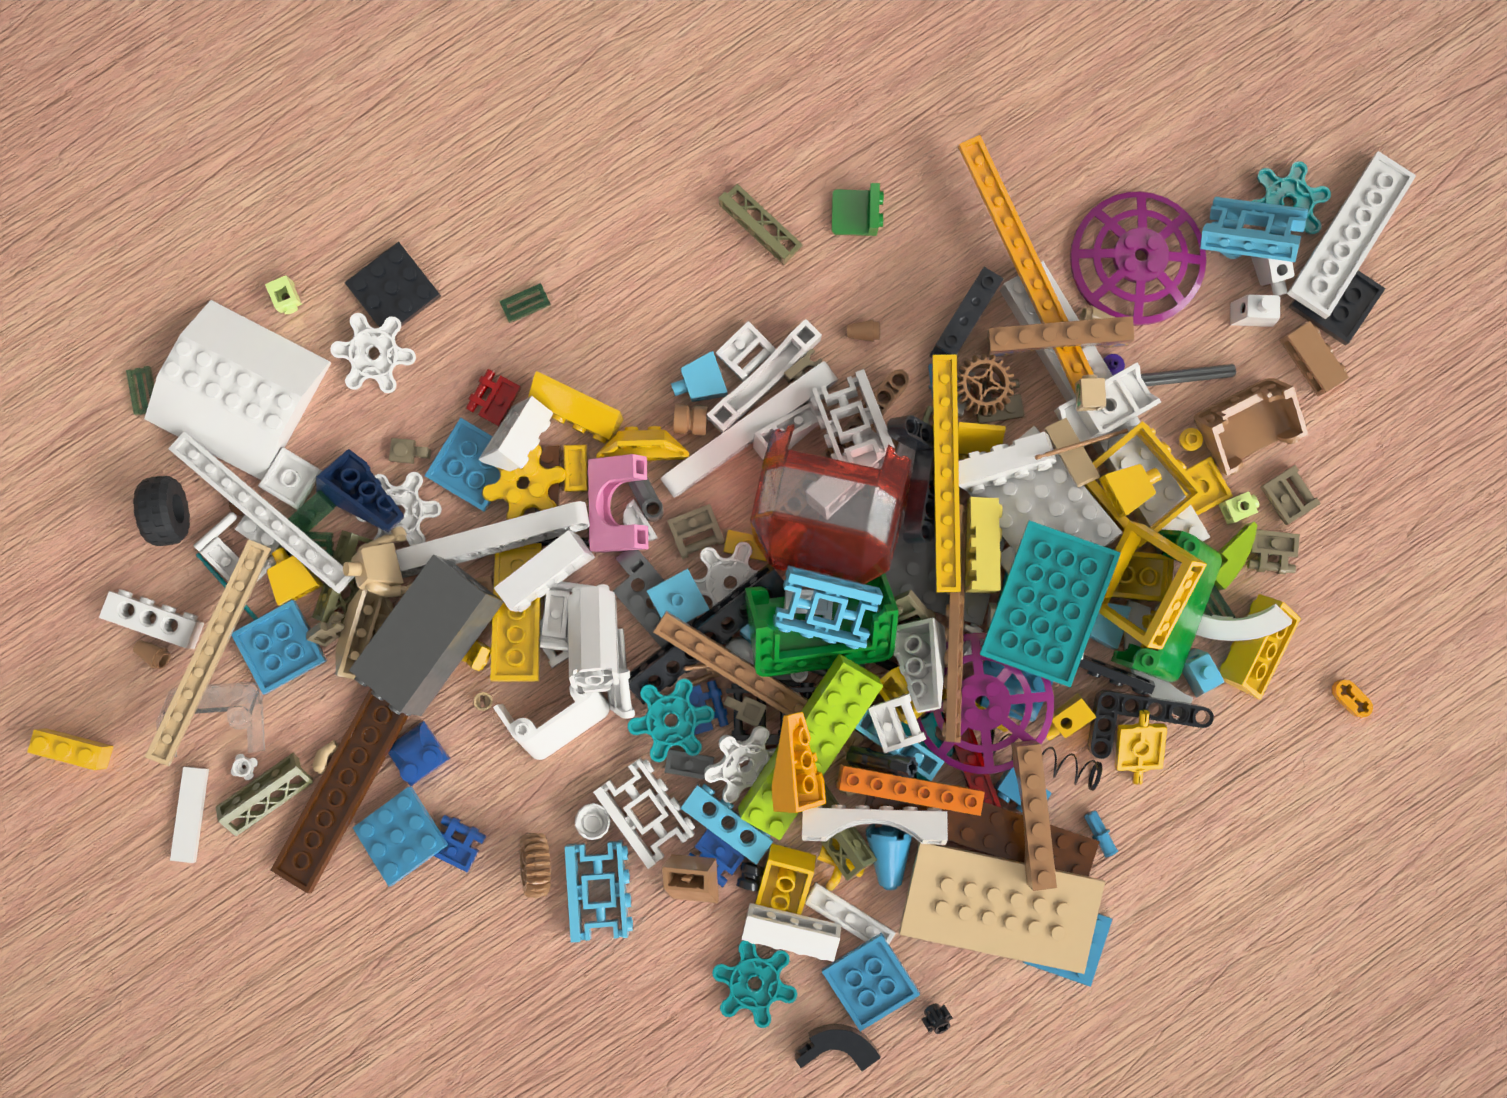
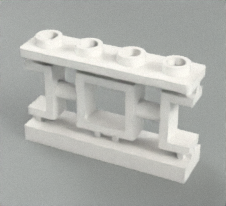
M864 369L855 372L856 377L854 378L851 376L847 377L848 388L828 394L825 385L818 391L814 387L812 388L814 396L810 397L814 411L819 410L820 415L817 416L820 428H825L827 434L824 435L827 447H832L834 453L831 454L835 468L840 467L842 474L846 473V468H855L853 457L874 450L877 460L882 459L883 455H886L887 459L896 456L894 444L888 434L885 421ZM856 387L860 388L867 408H863L861 400L849 404L848 399L858 396ZM822 399H825L827 407L837 403L840 405V408L830 411L832 418L830 421L821 402ZM860 413L864 425L842 432L838 420ZM871 424H874L882 446H878L875 438L863 442L862 437L872 434ZM837 436H839L841 444L852 440L854 442V446L844 449L845 459L842 458L835 439Z
M640 757L628 766L634 774L633 778L618 789L609 780L593 793L649 869L665 856L658 846L675 834L684 843L687 839L694 836L695 832L693 829L695 825L688 816L685 818L679 811L681 806L674 797L670 799L665 791L668 788L661 778L657 780L652 774L654 768L647 759L643 761ZM640 767L658 792L657 795H655L651 788L641 795L633 785L635 781L642 777L637 768ZM607 790H610L614 797L623 790H626L633 801L623 808L628 815L627 817ZM649 795L662 814L644 827L631 808ZM666 805L685 830L684 833L678 826L667 833L660 823L669 816L668 811L665 809ZM636 827L642 835L653 828L660 839L650 846L655 852L654 855L635 830Z

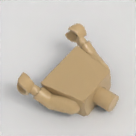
M401 526L392 529V534L390 535L385 534L360 546L358 552L352 557L351 562L343 564L344 575L355 576L359 589L368 590L371 593L388 598L403 596L411 586V584L401 586L403 579L394 543H391L407 539L405 536L407 535L406 531Z

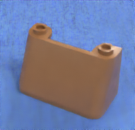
M1274 378L1261 380L1198 412L1194 416L1195 424L1202 434L1217 466L1227 476L1240 471L1243 467L1242 458L1278 440L1287 444H1294L1308 435L1294 386Z

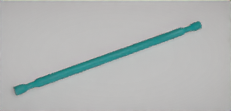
M197 553L196 557L203 562L206 568L215 576V578L224 586V588H226L227 583L225 582V580L216 572V570L207 561H205V559L200 553ZM245 605L244 610L254 621L258 619L254 612Z

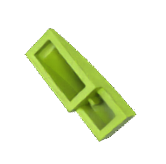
M1255 522L1247 523L1218 551L1222 558L1221 567L1214 583V587L1218 591L1225 590L1244 566L1255 539L1257 530Z

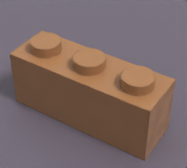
M1309 321L1279 341L1317 396H1320L1348 379L1349 376L1346 374L1345 366L1338 362L1333 355L1332 347L1325 343L1320 336L1321 333L1318 327Z

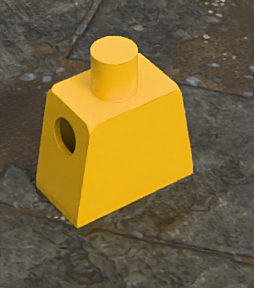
M1141 464L1114 471L1099 478L1119 518L1130 514L1154 496L1156 490L1152 484L1162 480V476L1157 468L1154 467L1145 472Z
M285 548L272 552L276 565L269 568L267 574L277 605L282 606L291 600L296 601L323 586L318 576L296 557H289Z
M1078 693L1054 711L1052 724L1046 736L1049 741L1060 733L1064 738H1067L1096 718ZM1063 718H1070L1067 724H1061Z

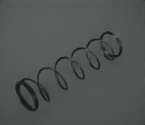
M995 729L990 730L992 744L994 741ZM1011 734L1004 735L999 742L1003 741L1006 736H1011ZM1050 746L1042 752L1043 756L1048 749L1054 751L1053 778H1056L1066 758L1070 755L1074 756L1076 762L1074 785L1077 784L1085 767L1090 762H1094L1095 764L1092 767L1088 780V788L1091 791L1097 788L1103 770L1101 762H1096L1095 760L1088 761L1078 774V761L1075 754H1068L1057 768L1055 749ZM1097 770V776L1093 784L1094 775Z

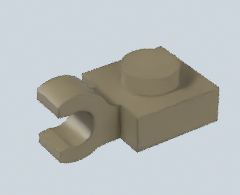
M814 349L809 350L803 358L784 372V378L788 383L792 380L796 381L806 374L804 370L807 367L814 368L822 362L821 358L816 362L810 360V356L815 352Z
M391 438L389 461L414 464V457L430 459L431 449H428V447H416L415 440Z
M334 612L328 623L319 622L307 631L306 640L327 647L340 637V631L344 629L345 625L339 622L345 615Z
M727 696L724 705L739 711L736 716L737 719L755 727L759 725L767 706L746 696L743 702Z

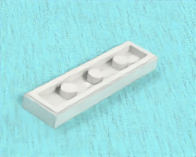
M183 767L170 861L196 862L209 769Z
M815 882L806 897L805 904L836 924H840L842 928L865 942L882 932L890 944L896 934L889 927Z

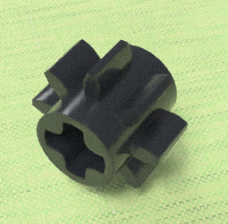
M935 1003L924 1010L925 1017L921 1020L929 1033L934 1031L935 1034H942L950 1028L951 1024L949 1021L953 1018L945 1005L940 1007L939 1004Z

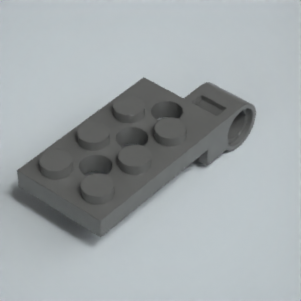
M639 550L623 551L615 559L630 576L616 587L613 592L659 646L662 647L668 641L653 632L661 617L656 608L651 609L646 605V600L650 597L646 590L665 580ZM636 578L644 581L645 585L641 591H634L631 587V582ZM697 617L686 623L689 625L692 624L695 620H697Z

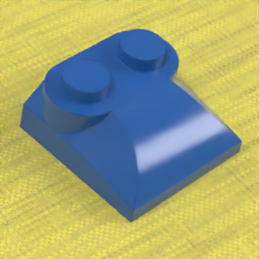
M425 721L397 739L388 753L399 769L401 778L408 782L410 787L450 759Z

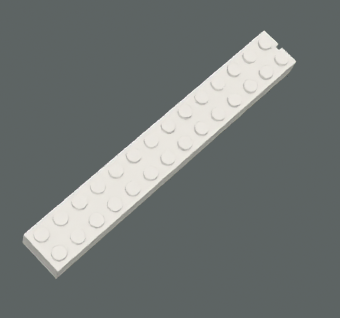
M1042 261L1041 264L1068 321H1079L1044 261ZM1019 275L1005 282L999 291L1019 324H1041ZM1081 346L1093 374L1097 375V378H1105L1107 380L1113 376L1095 346ZM1054 349L1036 350L1066 402L1075 398L1076 395ZM1106 400L1104 409L1106 411H1113V402ZM1135 417L1109 433L1126 428L1129 432L1140 423L1138 417ZM1119 434L1118 436L1092 443L1100 456L1125 434ZM1137 435L1103 462L1109 473L1137 464H1141L1145 472L1154 467L1159 470L1162 480L1152 484L1156 494L1133 511L1139 523L1148 527L1186 497L1177 481ZM1191 505L1162 528L1163 530L1184 531L1194 535L1201 541L1210 538ZM1153 545L1157 553L1162 554L1163 551Z

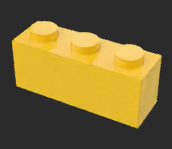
M45 728L33 730L27 752L92 770L107 769L113 746Z

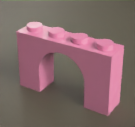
M630 454L588 459L590 551L605 553L648 549V526L636 524L620 526L613 519L610 510L611 497L619 485L630 481L647 480V457Z

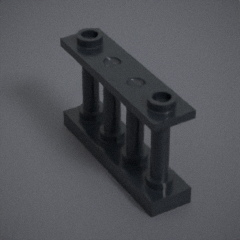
M983 267L935 344L929 357L932 358L933 355H957L1004 278Z
M800 683L801 687H790L796 692H803V696L807 699H810L812 692L817 688L814 687V683ZM731 684V688H726V693H733V698L740 702H743V693H750L737 684ZM757 697L758 702L766 705L765 701ZM734 709V730H731L730 736H733L736 741L743 742L751 734H745L743 721L736 718L739 711ZM765 709V711H764V713H763V716H762V718H761V720H760V722H759V725H758V726H762V727H765V728H766V709ZM781 711L780 730H778V734H769L765 745L779 744L783 717L786 715Z

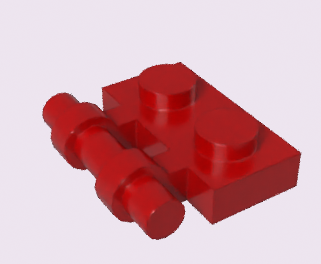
M487 369L485 375L481 376L478 380L479 385L474 394H470L468 398L469 403L465 409L473 413L477 405L482 407L478 415L499 427L522 387L501 375L496 383L493 382L492 379L496 373ZM487 388H490L492 391L487 400L481 399Z

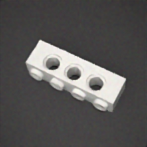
M119 589L118 592H108L99 618L186 649H195L204 622L197 620L198 616L184 612L183 615L175 613L176 608L162 604V607L154 605V600L141 597L140 600L133 598V593ZM131 605L134 606V613L132 616H130L128 613V609ZM154 612L156 620L152 624L150 622V615ZM174 620L178 623L176 631H173L171 628Z

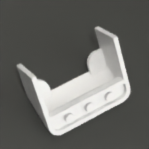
M571 685L569 688L575 703L538 728L527 718H519L514 721L503 704L493 707L513 738L537 760L545 759L605 718L610 710L609 702L602 692L587 693L578 685L577 689L572 688Z

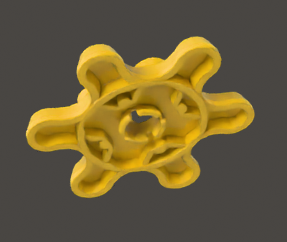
M539 444L535 449L530 450L527 455L529 460L523 468L507 471L496 467L500 472L499 480L494 484L486 485L482 489V496L485 500L504 499L508 503L507 520L524 516L525 511L531 507H535L540 511L557 507L556 503L550 499L548 489L552 484L563 482L566 472L560 466L552 468L541 466L539 458L542 449ZM521 477H527L530 481L526 489H519L517 486L518 480Z

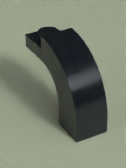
M844 1024L823 1025L808 1032L811 1043H803L797 1048V1053L795 1054V1061L802 1068L825 1051L840 1050L850 1055L861 1071H864L881 1058L876 1046L864 1033Z

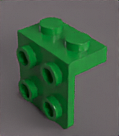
M871 183L869 190L836 189L833 191V234L877 236L879 227H883V213H879V205H883L884 191H880V183Z

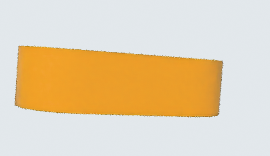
M1350 680L1334 682L1331 689L1332 694L1350 714L1363 718L1372 713L1373 704L1371 700ZM1340 686L1348 687L1346 692L1350 697L1347 694H1340L1342 692ZM1354 700L1358 703H1364L1362 706L1364 711H1357L1359 706Z

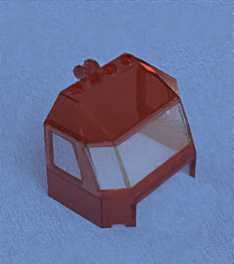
M794 424L787 426L785 431L780 429L772 430L750 518L753 539L769 565L781 571L786 570L788 566L861 584H866L889 571L906 510L911 481L912 460L905 455L899 457L894 453L895 448L888 444L882 469L789 450L788 447L794 431Z

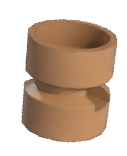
M675 404L674 434H684L691 430L693 435L706 436L708 406L695 405L693 409H690L689 405Z

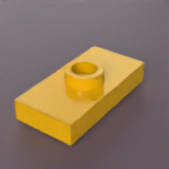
M563 445L564 470L566 472L564 479L565 492L588 491L587 445Z
M728 530L723 552L733 554L738 543L747 542L752 548L749 558L768 562L769 558L762 551V548L771 539Z

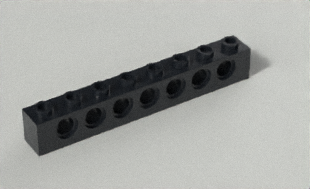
M769 562L690 624V626L703 634L713 632V635L710 637L719 644H726L731 640L733 634L749 624L747 609L740 610V606L746 603L745 588H767L769 599L785 597L784 580ZM731 617V621L728 624H721L724 618ZM667 642L630 671V678L628 679L629 689L644 705L646 702L640 695L643 686L650 684L655 686L658 692H661L666 687L673 686L682 674L692 671H685V666L695 665L699 660ZM670 661H677L673 667L666 666ZM652 675L659 676L655 681H648V678Z

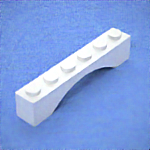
M805 319L754 373L724 397L707 414V419L721 433L732 427L784 377L786 370L803 358L809 350L813 349L821 341L822 334Z
M822 805L804 810L802 815V841H827L835 834L861 824L888 825L908 833L921 844L946 845L948 841L947 811H942V809L935 807L927 808V811H918L917 807H904L903 810H894V807L881 806L879 810H874L865 805L855 806V809H846L845 805H832V808H822Z

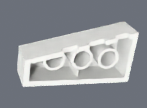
M1041 432L1014 440L1013 446L1000 444L993 446L990 449L991 452L988 453L979 451L969 453L967 459L959 461V487L975 494L984 491L986 486L992 484L993 486L1003 485L1007 483L1009 478L1015 477L1019 479L1028 476L1030 471L1036 469L1043 471L1051 468V464L1057 462L1055 455L1042 457L1038 460L1035 459V455L1053 450L1049 435Z
M568 530L499 583L494 589L509 610L522 612L531 605L530 602L545 595L556 584L596 557L579 535Z

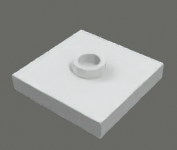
M282 447L258 486L293 508L300 510L316 484V476L322 470Z

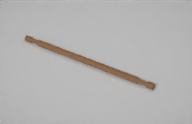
M1122 429L1121 431L1035 455V459L1038 460L1042 457L1052 456L1112 438L1119 434L1128 433V429Z

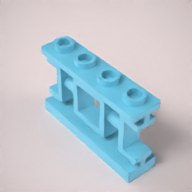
M1214 197L1210 211V220H1217L1219 222L1218 224L1206 223L1204 225L1200 249L1295 262L1301 236L1291 235V231L1304 232L1308 209ZM1246 224L1266 227V229L1262 231L1243 227Z
M788 566L783 586L784 590L792 591L793 595L788 609L776 607V613L773 616L774 626L778 627L782 632L795 631L807 638L815 636L822 638L828 643H845L846 646L853 649H858L859 647L866 648V640L869 638L870 633L867 628L860 627L865 609L877 612L878 604H881L883 598L880 588ZM801 586L814 589L811 601L799 598L802 591ZM847 597L860 600L857 611L846 609ZM819 598L839 603L834 620L814 616ZM796 607L807 609L806 621L793 619ZM843 618L853 621L851 632L839 630Z
M623 840L609 841L607 843L608 853L586 855L585 843L567 844L565 846L571 943L591 940V928L613 927L614 938H628L629 931H633V919L628 917V907H631V893L626 892V884L630 883L629 869H625L624 860H628V847L623 846ZM614 849H617L619 881H616L615 872L603 873L602 860L614 859ZM577 852H580V862L593 861V873L582 874V884H579ZM610 879L611 901L589 902L588 880ZM617 897H620L622 929H619V919L606 920L605 908L617 907ZM580 900H583V910L596 909L597 921H586L584 932H582Z

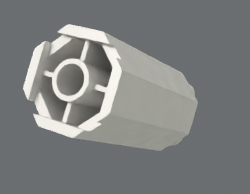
M605 584L593 587H574L572 594L568 596L569 680L572 688L577 689L578 685L587 693L608 691L611 689L612 683H615V686L619 684L617 602L615 593L610 591L609 586Z

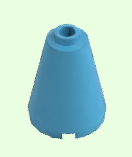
M871 824L866 828V837L870 850L877 858V861L873 864L878 884L883 886L885 890H896L898 886L902 885L912 836L888 825L875 828V824Z

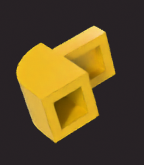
M476 640L461 661L466 662L475 670H483L490 658L491 647Z

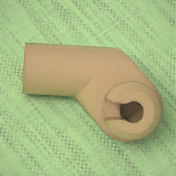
M335 740L316 752L312 766L314 771L323 775L328 766V757L334 754L339 746Z

